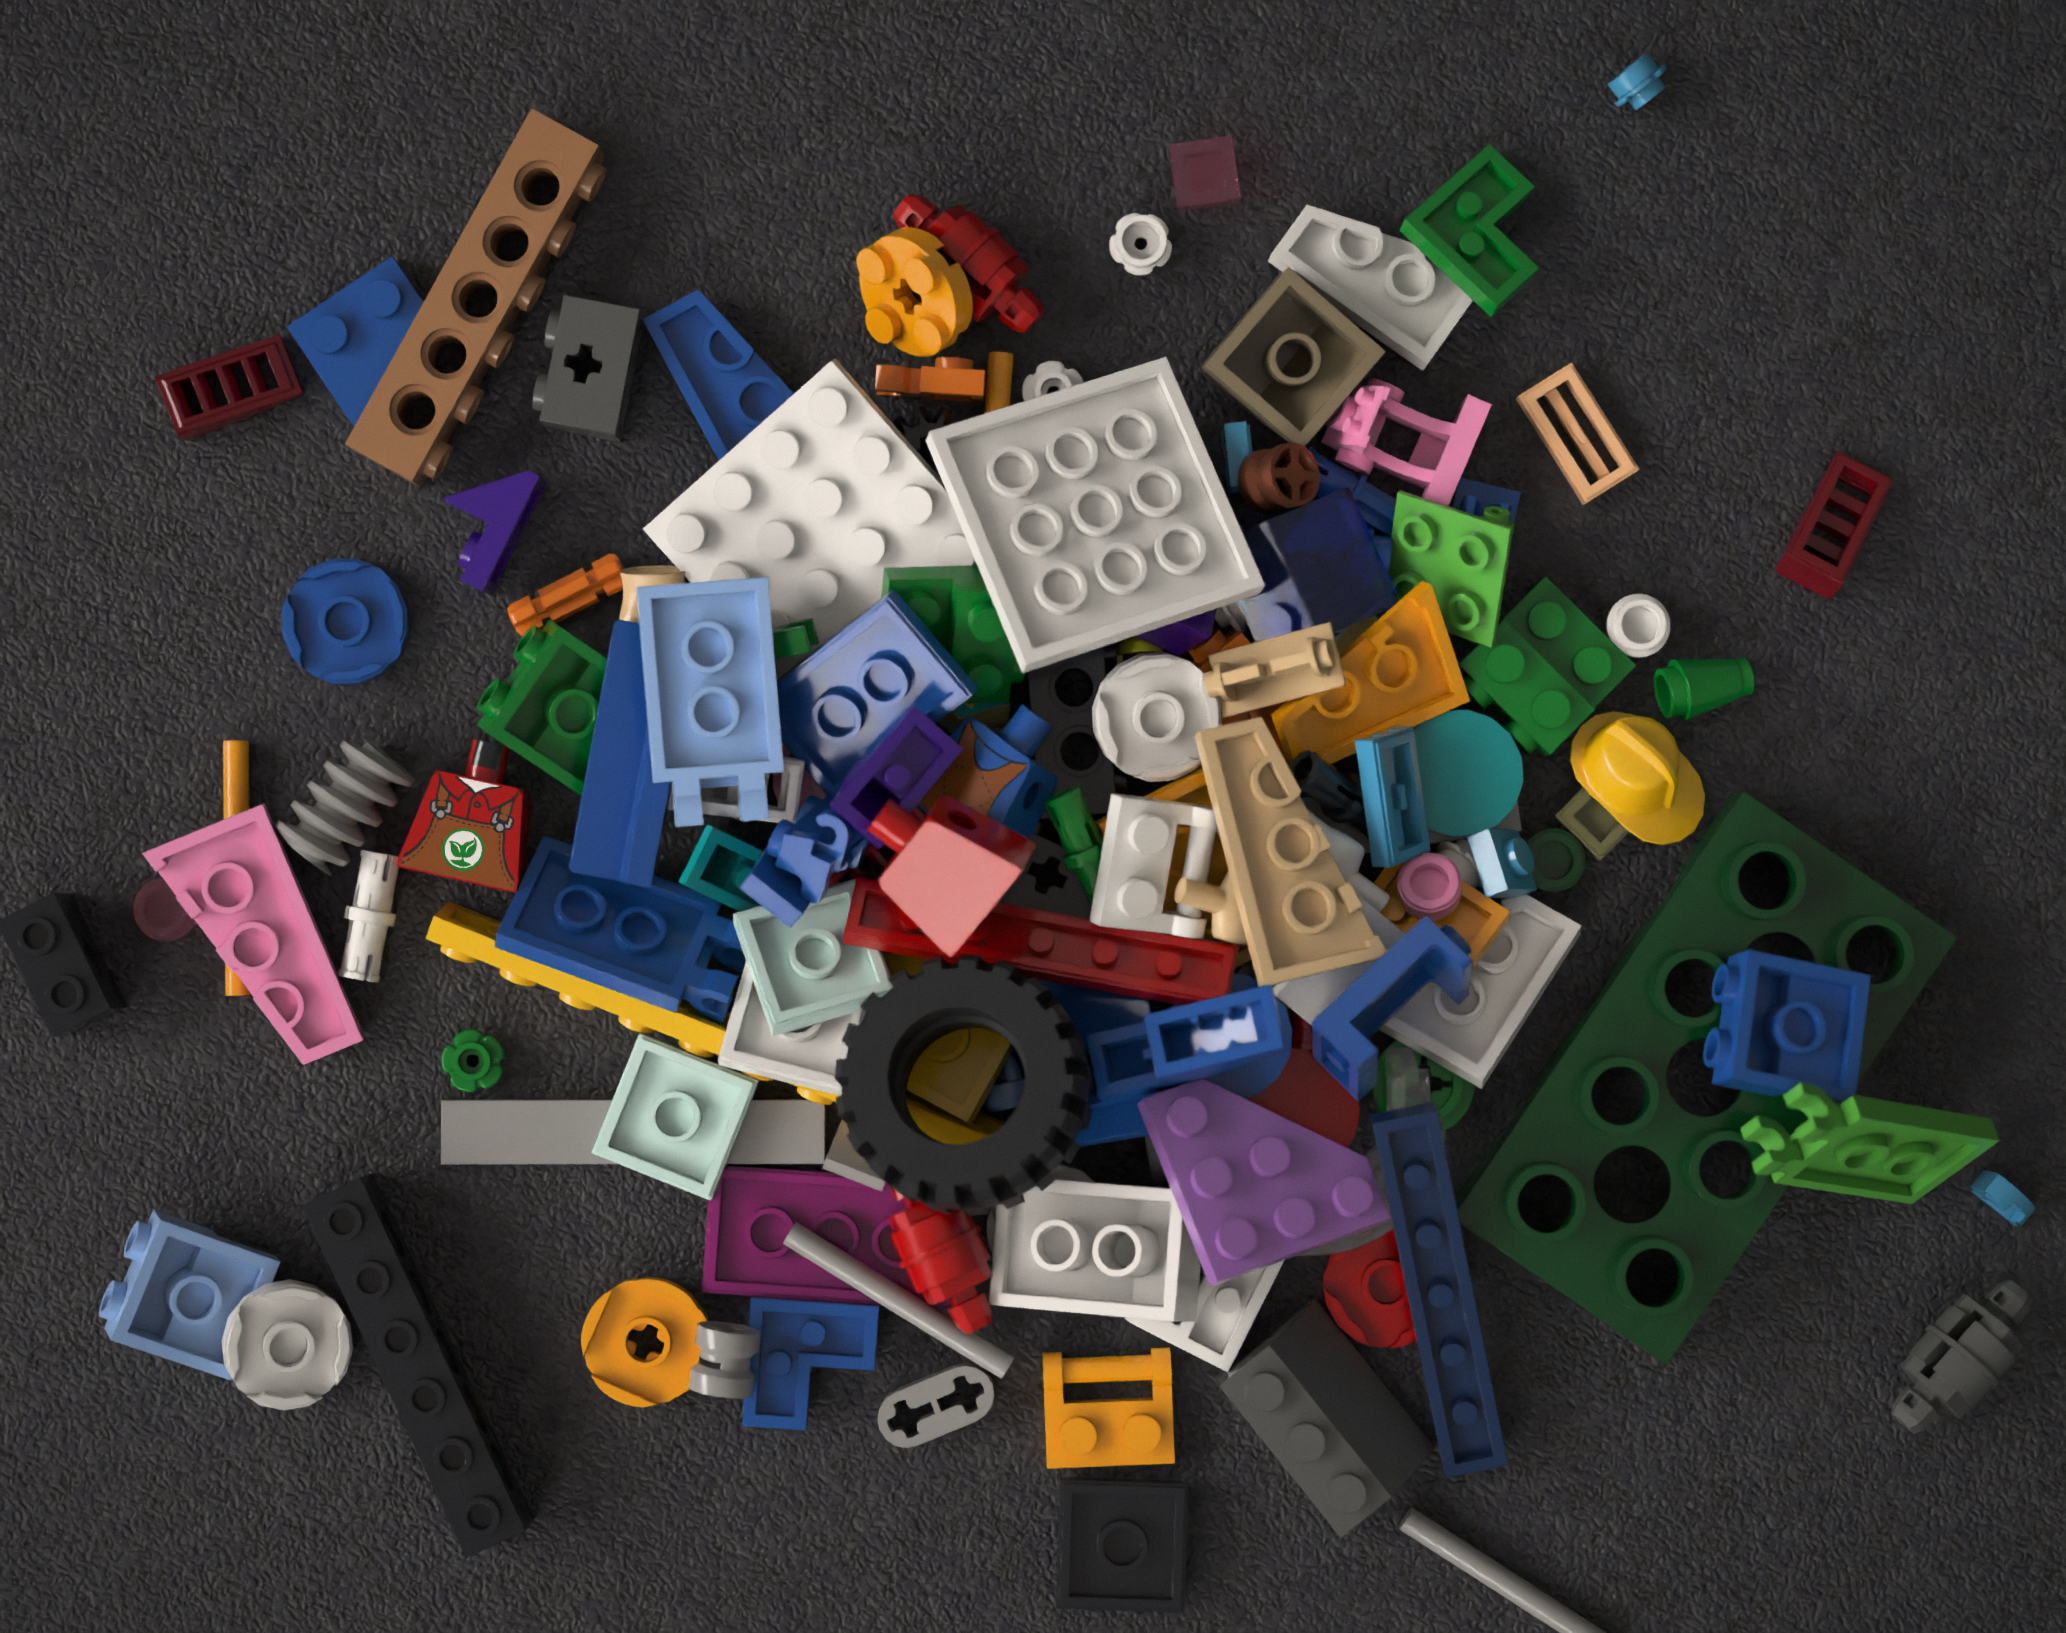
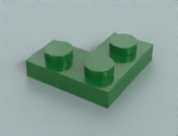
M1490 144L1407 216L1399 230L1490 317L1533 280L1539 269L1527 255L1497 228L1529 199L1535 186Z

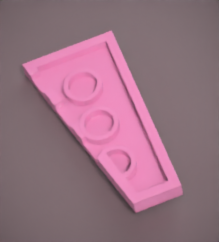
M265 803L142 853L155 872H159L177 896L175 898L191 919L194 918L216 947V952L229 969L233 970L254 997L255 1003L303 1065L364 1040V1034Z

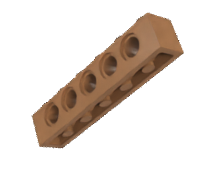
M531 108L345 445L421 488L428 476L434 480L440 476L453 451V446L447 442L459 421L467 424L482 401L484 390L478 388L486 371L490 365L497 369L503 363L513 345L515 335L510 333L509 330L520 310L529 313L537 303L546 283V279L540 277V274L551 254L560 257L568 247L577 226L576 223L570 220L581 200L592 201L603 184L607 168L601 165L605 155L598 144ZM550 177L559 181V193L553 202L544 206H537L528 202V190L537 179ZM519 232L528 236V249L520 259L507 262L498 258L497 247L505 235ZM484 287L496 290L498 297L497 305L489 315L480 318L468 315L466 304L472 292ZM449 343L463 344L466 348V360L463 366L453 373L439 372L436 368V356L439 350ZM419 398L433 400L435 416L432 422L422 429L408 428L405 422V412L410 403Z

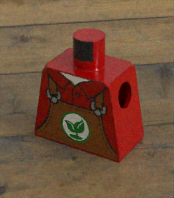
M473 739L465 776L440 770L434 772L398 857L397 867L516 893L527 871L531 796L528 790L502 785L510 748Z

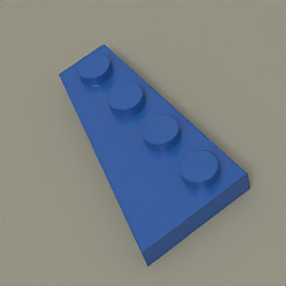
M699 289L642 319L718 461L794 394Z

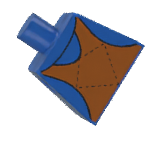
M1023 704L1001 734L974 717L965 719L949 736L963 750L917 805L928 813L942 795L950 796L1030 839L1045 810L1042 802L1052 796L1057 786V777L1031 758L1053 726Z

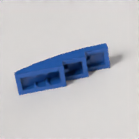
M1269 984L1143 1015V1022L1086 1035L1087 1041L1084 1044L1089 1053L1086 1058L1088 1066L1093 1072L1094 1092L1088 1095V1105L1092 1110L1104 1108L1155 1092L1172 1089L1285 1051L1286 1046L1273 986Z

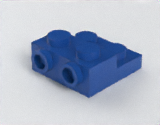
M1746 950L1729 956L1728 964H1721L1718 967L1712 984V998L1714 1002L1722 1004L1719 1029L1713 1028L1709 1032L1703 1052L1705 1065L1714 1068L1712 1084L1776 1096L1787 1093L1798 1083L1803 1082L1819 1087L1826 1092L1833 1102L1839 1105L1852 1095H1856L1871 975L1754 950Z

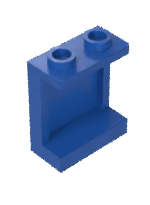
M1425 915L1312 1021V1057L1357 1102L1377 1082L1378 1049L1368 1041L1371 1036L1430 982L1436 983L1458 1005L1469 996L1473 962L1469 957L1472 951L1468 943L1451 926L1444 924L1439 928Z

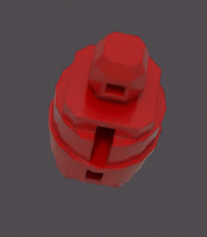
M913 193L905 197L893 213L897 226L899 228L913 227L922 229L934 235L944 244L937 251L945 258L949 266L958 262L967 277L972 295V318L980 322L998 310L1000 312L998 319L1012 330L1020 333L1030 331L1043 316L1044 309L1041 302L1027 287L1023 289L1017 287L1030 268L1019 259L1020 253L1000 236L1001 232L997 228H991L973 211L967 212L961 205L945 210L939 216L938 211L940 208L924 196Z
M890 1186L895 1201L902 1199L906 1208L887 1217L893 1229L889 1237L901 1260L898 1262L900 1269H905L916 1294L922 1292L928 1305L937 1304L949 1299L952 1306L947 1311L956 1327L965 1334H970L989 1325L992 1312L984 1292L977 1293L975 1285L993 1276L986 1262L991 1257L979 1234L981 1231L979 1224L975 1225L971 1215L969 1216L964 1210L953 1209L950 1214L931 1210L924 1203L919 1201L912 1202Z

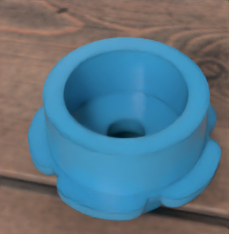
M1647 52L1613 78L1607 85L1618 98L1614 103L1615 106L1621 107L1626 102H1629L1636 111L1666 87L1659 78L1667 69L1665 63L1658 66Z

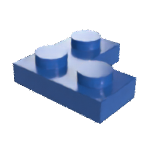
M752 1296L749 1327L760 1330L761 1339L759 1352L751 1357L750 1371L755 1376L752 1396L744 1398L742 1426L806 1431L812 1367L875 1371L880 1305Z

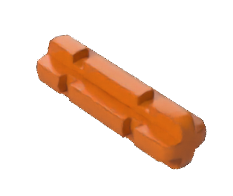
M608 554L591 563L594 569L585 572L582 567L537 590L540 595L539 597L532 600L528 595L510 604L507 608L508 615L517 633L522 637L533 625L543 629L544 623L549 619L554 623H558L600 601L598 595L606 592L609 597L623 590L620 571L625 568L621 560L615 554Z

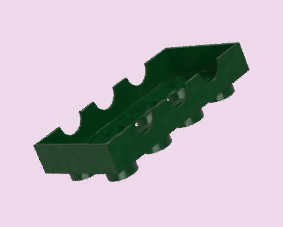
M1746 792L1731 793L1681 865L1679 876L1665 899L1649 920L1635 932L1610 969L1609 977L1592 1006L1580 1022L1565 1035L1539 1073L1536 1085L1521 1110L1498 1138L1494 1139L1455 1196L1459 1222L1667 1365L1789 1186L1774 1183L1771 1175L1755 1174L1752 1162L1766 1151L1757 1142L1744 1140L1740 1128L1758 1115L1776 1120L1792 1135L1795 1133L1796 1128L1809 1119L1803 1111L1787 1107L1783 1097L1784 1094L1768 1096L1741 1090L1737 1099L1729 1108L1711 1116L1691 1114L1683 1110L1673 1100L1667 1086V1069L1671 1058L1683 1045L1693 1040L1706 1039L1713 1028L1719 1029L1722 1004L1716 1003L1713 1000L1705 1011L1694 1016H1684L1675 1011L1669 1004L1665 994V982L1671 969L1681 961L1695 959L1704 963L1715 976L1721 964H1728L1729 956L1745 951L1756 938L1767 933L1782 932L1793 935L1801 940L1810 950L1816 964L1851 971L1846 960V949L1851 937L1858 930L1871 925L1882 929L1893 941L1895 961L1892 969L1884 978L1870 983L1858 1075L1859 1083L1957 937ZM1759 852L1769 853L1777 857L1785 866L1789 878V885L1784 898L1774 907L1765 910L1749 904L1742 896L1738 884V876L1742 865L1749 857ZM1624 1066L1632 1070L1640 1079L1644 1092L1643 1102L1638 1112L1632 1118L1620 1123H1609L1602 1119L1594 1109L1591 1098L1592 1088L1601 1073L1612 1067ZM1726 1140L1735 1141L1743 1147L1749 1157V1178L1738 1192L1728 1196H1715L1705 1188L1701 1181L1699 1173L1700 1161L1706 1150L1715 1143ZM1624 1146H1641L1653 1151L1664 1162L1670 1176V1192L1662 1209L1653 1217L1636 1223L1618 1221L1609 1216L1599 1205L1594 1192V1176L1600 1162L1610 1152ZM1538 1175H1556L1564 1181L1570 1192L1571 1205L1566 1218L1553 1228L1546 1230L1533 1229L1520 1216L1518 1210L1520 1191L1530 1179ZM1652 1248L1666 1250L1672 1256L1677 1266L1678 1277L1673 1291L1665 1299L1655 1303H1642L1635 1300L1626 1284V1271L1629 1263L1638 1253Z

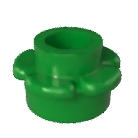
M477 1029L463 1030L455 1035L452 1045L449 1044L444 1048L441 1057L442 1068L444 1072L450 1074L451 1084L461 1091L474 1092L478 1087L488 1089L495 1085L502 1076L503 1068L501 1062L504 1059V1050L501 1043L494 1036H484ZM470 1055H476L479 1058V1064L476 1067L468 1065L467 1059Z

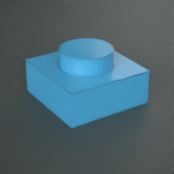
M1488 828L1467 837L1486 898H1513L1537 890L1532 875L1534 858L1528 844L1520 837L1519 831Z

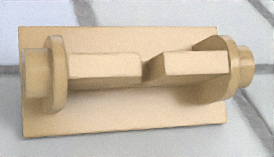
M1331 622L1208 655L1212 671L1204 673L1206 691L1210 698L1219 697L1223 718L1346 686Z

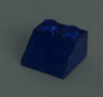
M1349 487L1274 517L1243 532L1265 584L1259 595L1238 601V605L1255 642L1328 622L1332 623L1334 635L1389 610L1400 600Z

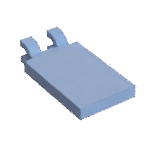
M768 577L636 587L652 783L672 781L675 826L704 825L700 789L737 786L739 821L769 819L765 774L784 772Z

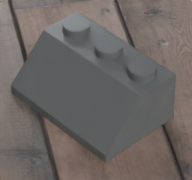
M1315 1298L1310 1300L1231 1365L1228 1372L1222 1371L1215 1377L1219 1387L1341 1538L1392 1498L1435 1449L1433 1444Z

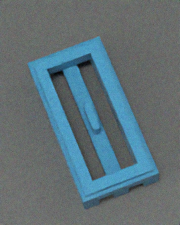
M1395 726L1389 728L1388 732L1372 734V738L1355 740L1372 867H1392L1421 856L1422 853L1430 852L1413 726Z

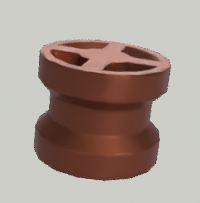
M1295 442L1277 445L1273 449L1253 451L1243 459L1239 467L1238 485L1240 493L1248 506L1262 514L1281 511L1285 507L1293 508L1306 505L1314 499L1319 489V467L1313 454L1305 446Z

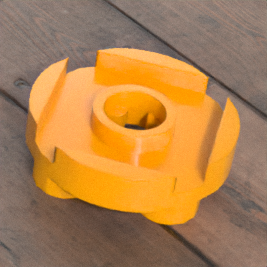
M913 227L899 228L861 250L856 261L859 271L861 295L867 309L865 324L870 335L879 343L887 344L892 342L898 349L919 357L933 356L957 342L958 334L967 330L972 319L973 310L971 290L964 271L958 262L951 266L948 265L945 258L937 251L944 244L929 232ZM912 291L920 294L921 302L914 297Z
M659 1277L624 1280L603 1294L592 1306L585 1319L581 1334V1346L583 1356L585 1355L586 1365L592 1373L591 1377L598 1388L606 1395L629 1406L644 1408L669 1402L677 1396L679 1397L689 1390L691 1367L699 1361L700 1349L695 1343L697 1323L709 1321L708 1315L689 1291L672 1281ZM647 1324H650L659 1329L657 1338L664 1342V1348L662 1353L651 1351L646 1359H642L635 1355L637 1344L629 1340V1334L632 1329L643 1331Z

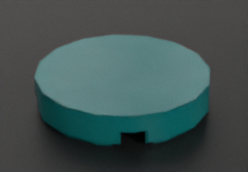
M1471 710L1447 711L1418 724L1414 728L1428 830L1447 837H1462L1474 835L1500 824L1515 807L1524 782L1522 756L1511 734L1493 718Z

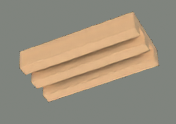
M1572 362L1516 398V401L1582 505L1590 502L1640 470ZM1564 382L1619 467L1610 473L1556 389V387ZM1544 396L1595 476L1597 482L1594 484H1589L1537 402V399Z

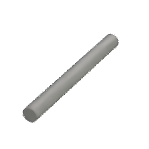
M796 1222L784 1240L783 1244L1000 1379H1002L1011 1365L1014 1356L975 1332L970 1334L963 1333L956 1327L951 1317L928 1305L927 1302Z
M1413 1507L1403 1517L1398 1528L1399 1530L1559 1633H1607Z

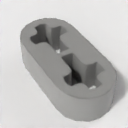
M964 1362L954 1364L899 1387L889 1393L880 1405L877 1418L879 1430L884 1438L893 1445L909 1448L921 1445L974 1423L984 1417L992 1407L995 1393L993 1380L988 1372L979 1365ZM965 1375L969 1384L978 1382L982 1384L984 1390L976 1395L977 1406L975 1408L967 1410L962 1401L941 1407L939 1398L955 1391V1378ZM905 1400L910 1409L918 1408L931 1402L934 1411L921 1416L917 1420V1432L908 1434L904 1426L894 1428L891 1426L889 1419L896 1415L897 1402Z

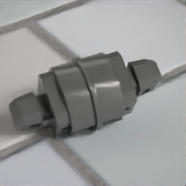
M2009 1279L1999 1283L1984 1297L1987 1301L1984 1307L1963 1294L1954 1305H1950L1933 1325L1929 1324L1925 1328L1926 1333L1908 1352L1909 1356L1900 1367L1915 1385L1911 1389L1908 1387L1903 1389L1893 1403L1891 1414L1911 1433L1916 1434L1925 1430L1940 1416L1936 1412L1940 1406L1944 1407L1956 1418L1961 1419L1970 1408H1974L1991 1388L1995 1389L1999 1385L1998 1380L2016 1361L2015 1356L2022 1350L2023 1346L2009 1328L2012 1324L2017 1327L2030 1311L2033 1299L2015 1282Z

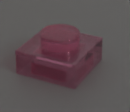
M1232 135L1169 144L1168 153L1177 212L1240 203L1241 193Z

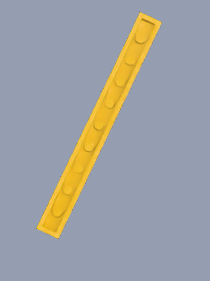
M450 901L433 916L425 939L440 944L441 952L452 959L466 963H475L477 960L500 968L499 973L503 978L518 985L532 987L538 983L560 992L559 998L573 1007L583 1010H594L595 1007L616 1014L619 1016L618 1021L622 1025L636 1032L652 1034L655 1030L679 1039L678 1045L691 1054L710 1058L714 1054L719 1055L731 1015L729 1012L722 1024L701 1015L688 1000L682 999L677 1013L498 949L495 947L496 933L502 922ZM741 1071L745 1075L752 1077L754 1079L762 1081L773 1080L771 1078ZM795 1085L797 1086V1092L802 1097L818 1104L830 1105L833 1101L836 1102L835 1098L838 1097V1095ZM906 1091L907 1106L915 1123L928 1136L943 1143L961 1145L979 1141L993 1134L1006 1123L978 1112L970 1126Z

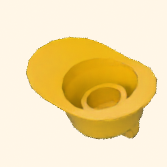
M1616 711L1595 715L1581 725L1571 743L1570 762L1575 777L1588 794L1597 800L1626 830L1644 842L1657 845L1680 842L1695 831L1704 814L1705 793L1699 774L1689 760L1679 751L1675 738L1664 725L1649 717Z

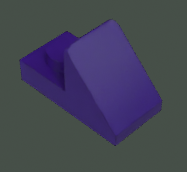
M527 470L443 499L450 506L487 523L483 534L476 531L471 534L461 552L458 565L465 568L460 578L461 581L492 596L547 485V482L541 476Z
M915 706L911 707L898 720L868 757L858 760L853 765L829 806L878 849L882 848L885 843L866 829L885 803L891 798L911 813L961 753L963 748Z

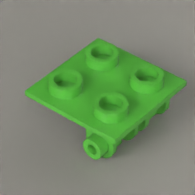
M1401 490L1397 492L1391 534L1393 539L1387 584L1386 588H1383L1381 609L1388 611L1418 583L1425 581L1433 586L1448 633L1491 648L1495 646L1503 590L1506 583V572L1509 564L1512 534L1515 527L1514 523L1509 520L1510 511L1503 507L1489 506L1484 509V515L1479 517Z

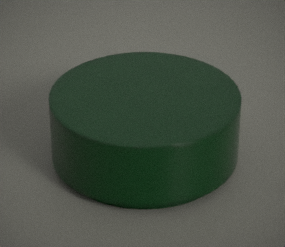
M1556 828L1545 829L1534 833L1525 841L1534 858L1532 875L1538 890L1544 892L1564 891L1577 883L1582 876L1586 862L1585 852L1579 840L1571 833Z

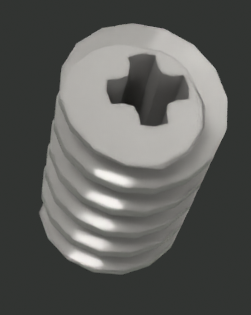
M364 736L362 737L365 740V744L362 747L346 741H342L339 745L349 761L346 767L328 760L323 764L333 781L330 786L312 780L309 781L307 787L317 801L314 806L296 800L291 803L292 809L300 820L297 826L277 820L274 824L281 837L295 851L330 876L333 875L327 867L326 861L342 867L350 862V857L343 847L342 841L358 847L363 846L367 841L358 822L374 827L379 826L383 822L382 816L374 803L378 802L390 807L398 804V796L390 783L394 782L406 787H411L415 783V778L403 766Z

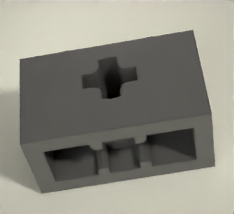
M564 295L561 311L551 310L545 332V347L553 349L549 373L539 372L532 403L533 410L541 411L539 421L547 429L622 443L644 329L642 319L645 317L640 309ZM587 353H592L593 359L602 367L600 373H589L586 384L581 383V378L572 369L574 363H584Z

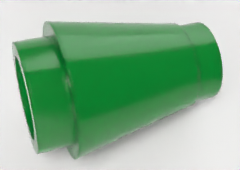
M1744 657L1738 659H1671L1667 667L1657 669L1654 674V692L1661 713L1667 719L1678 717L1683 722L1738 700L1742 696L1751 695L1754 691L1753 671L1748 660Z

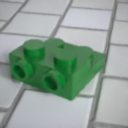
M978 566L884 568L881 598L892 589H895L978 686L974 694L963 703L1009 702L1011 684L1022 683L1025 673L1021 672Z
M1546 576L1498 622L1495 646L1491 648L1478 643L1458 663L1470 700L1483 711L1491 704L1509 722L1504 729L1511 734L1516 746L1529 756L1537 750L1543 757L1551 755L1636 666Z
M549 619L543 629L533 625L521 637L513 652V657L520 662L508 680L504 682L500 678H496L486 688L477 704V710L484 714L477 725L487 734L582 796L607 658Z

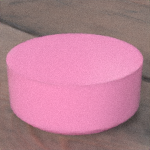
M1422 853L1421 856L1406 861L1401 867L1397 878L1399 902L1407 913L1420 920L1425 915L1431 921L1448 916L1456 909L1462 895V877L1458 867L1449 858L1438 853Z

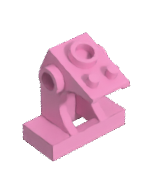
M1369 378L1367 385H1357L1325 422L1328 427L1321 443L1338 451L1335 462L1358 473L1363 472L1367 475H1370L1372 468L1378 469L1424 489L1422 498L1449 506L1492 404L1468 394L1461 402L1453 423L1432 418L1401 404L1405 392L1385 381ZM1386 418L1421 433L1409 462L1400 460L1374 447Z

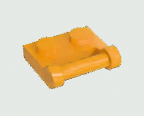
M1170 1347L1151 1348V1355L1062 1358V1352H1042L1047 1469L1175 1464ZM1152 1380V1397L1063 1400V1384Z

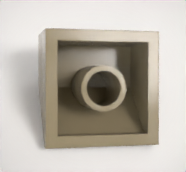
M1288 267L1277 276L1197 371L1242 410L1289 443L1295 442L1306 446L1386 351Z

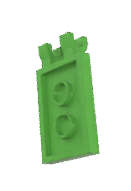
M1803 1082L1798 1083L1783 1095L1787 1107L1797 1108L1803 1111L1809 1118L1795 1129V1133L1790 1135L1776 1120L1758 1115L1740 1128L1744 1140L1757 1142L1766 1151L1752 1162L1755 1174L1771 1175L1774 1183L1908 1204L1915 1203L2000 1141L1991 1118L1852 1095L1839 1105L1833 1102L1826 1092L1819 1087Z

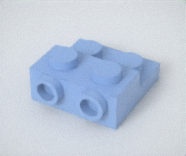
M153 1209L148 1223L136 1221L129 1233L124 1248V1257L131 1259L132 1262L123 1283L112 1280L104 1293L99 1309V1317L107 1319L104 1329L111 1341L232 1380L224 1366L221 1343L228 1316L244 1296L262 1285L273 1281L281 1261L275 1255L217 1236L212 1229Z

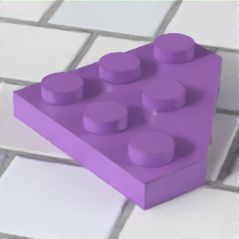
M1200 1079L1143 1098L1137 1104L1210 1287L1381 1225L1391 1219L1367 1157L1208 1080Z

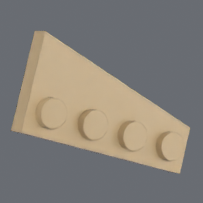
M1262 717L1198 731L1194 737L1258 986L1276 985L1377 961L1387 950L1379 935L1375 936L1366 921L1360 909L1362 904L1351 883H1346L1329 851L1331 846L1319 823L1315 825L1299 795L1301 790Z

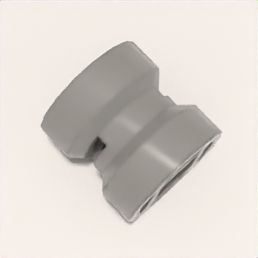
M702 1321L697 1323L695 1343L700 1349L698 1363L691 1367L689 1389L716 1397L750 1398L753 1394L755 1376L750 1371L751 1357L759 1352L761 1331L753 1327L728 1322Z

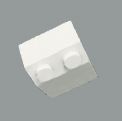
M1055 1180L1043 1191L1036 1186L1024 1193V1203L1006 1209L1003 1204L997 1205L991 1271L993 1276L990 1283L989 1305L1171 1322L1197 1321L1201 1263L1171 1189Z

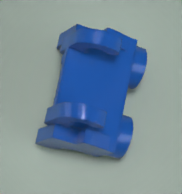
M810 795L801 806L795 823L786 819H782L778 823L767 847V853L777 858L775 866L798 876L802 881V897L815 904L819 903L826 896L832 872L837 873L840 870H845L847 867L857 868L863 862L867 846L870 843L867 838L829 806L834 798L830 795L823 799Z

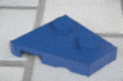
M393 256L287 326V329L353 427L357 423L424 302Z

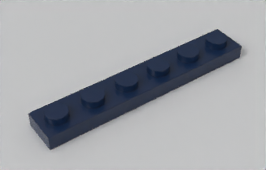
M1429 1102L1371 1114V1123L1445 1478L1508 1466L1435 1103Z

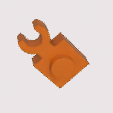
M958 357L935 358V367L921 366V369L895 365H876L875 391L876 396L920 397L921 400L984 404L986 376L985 370L973 369V360Z

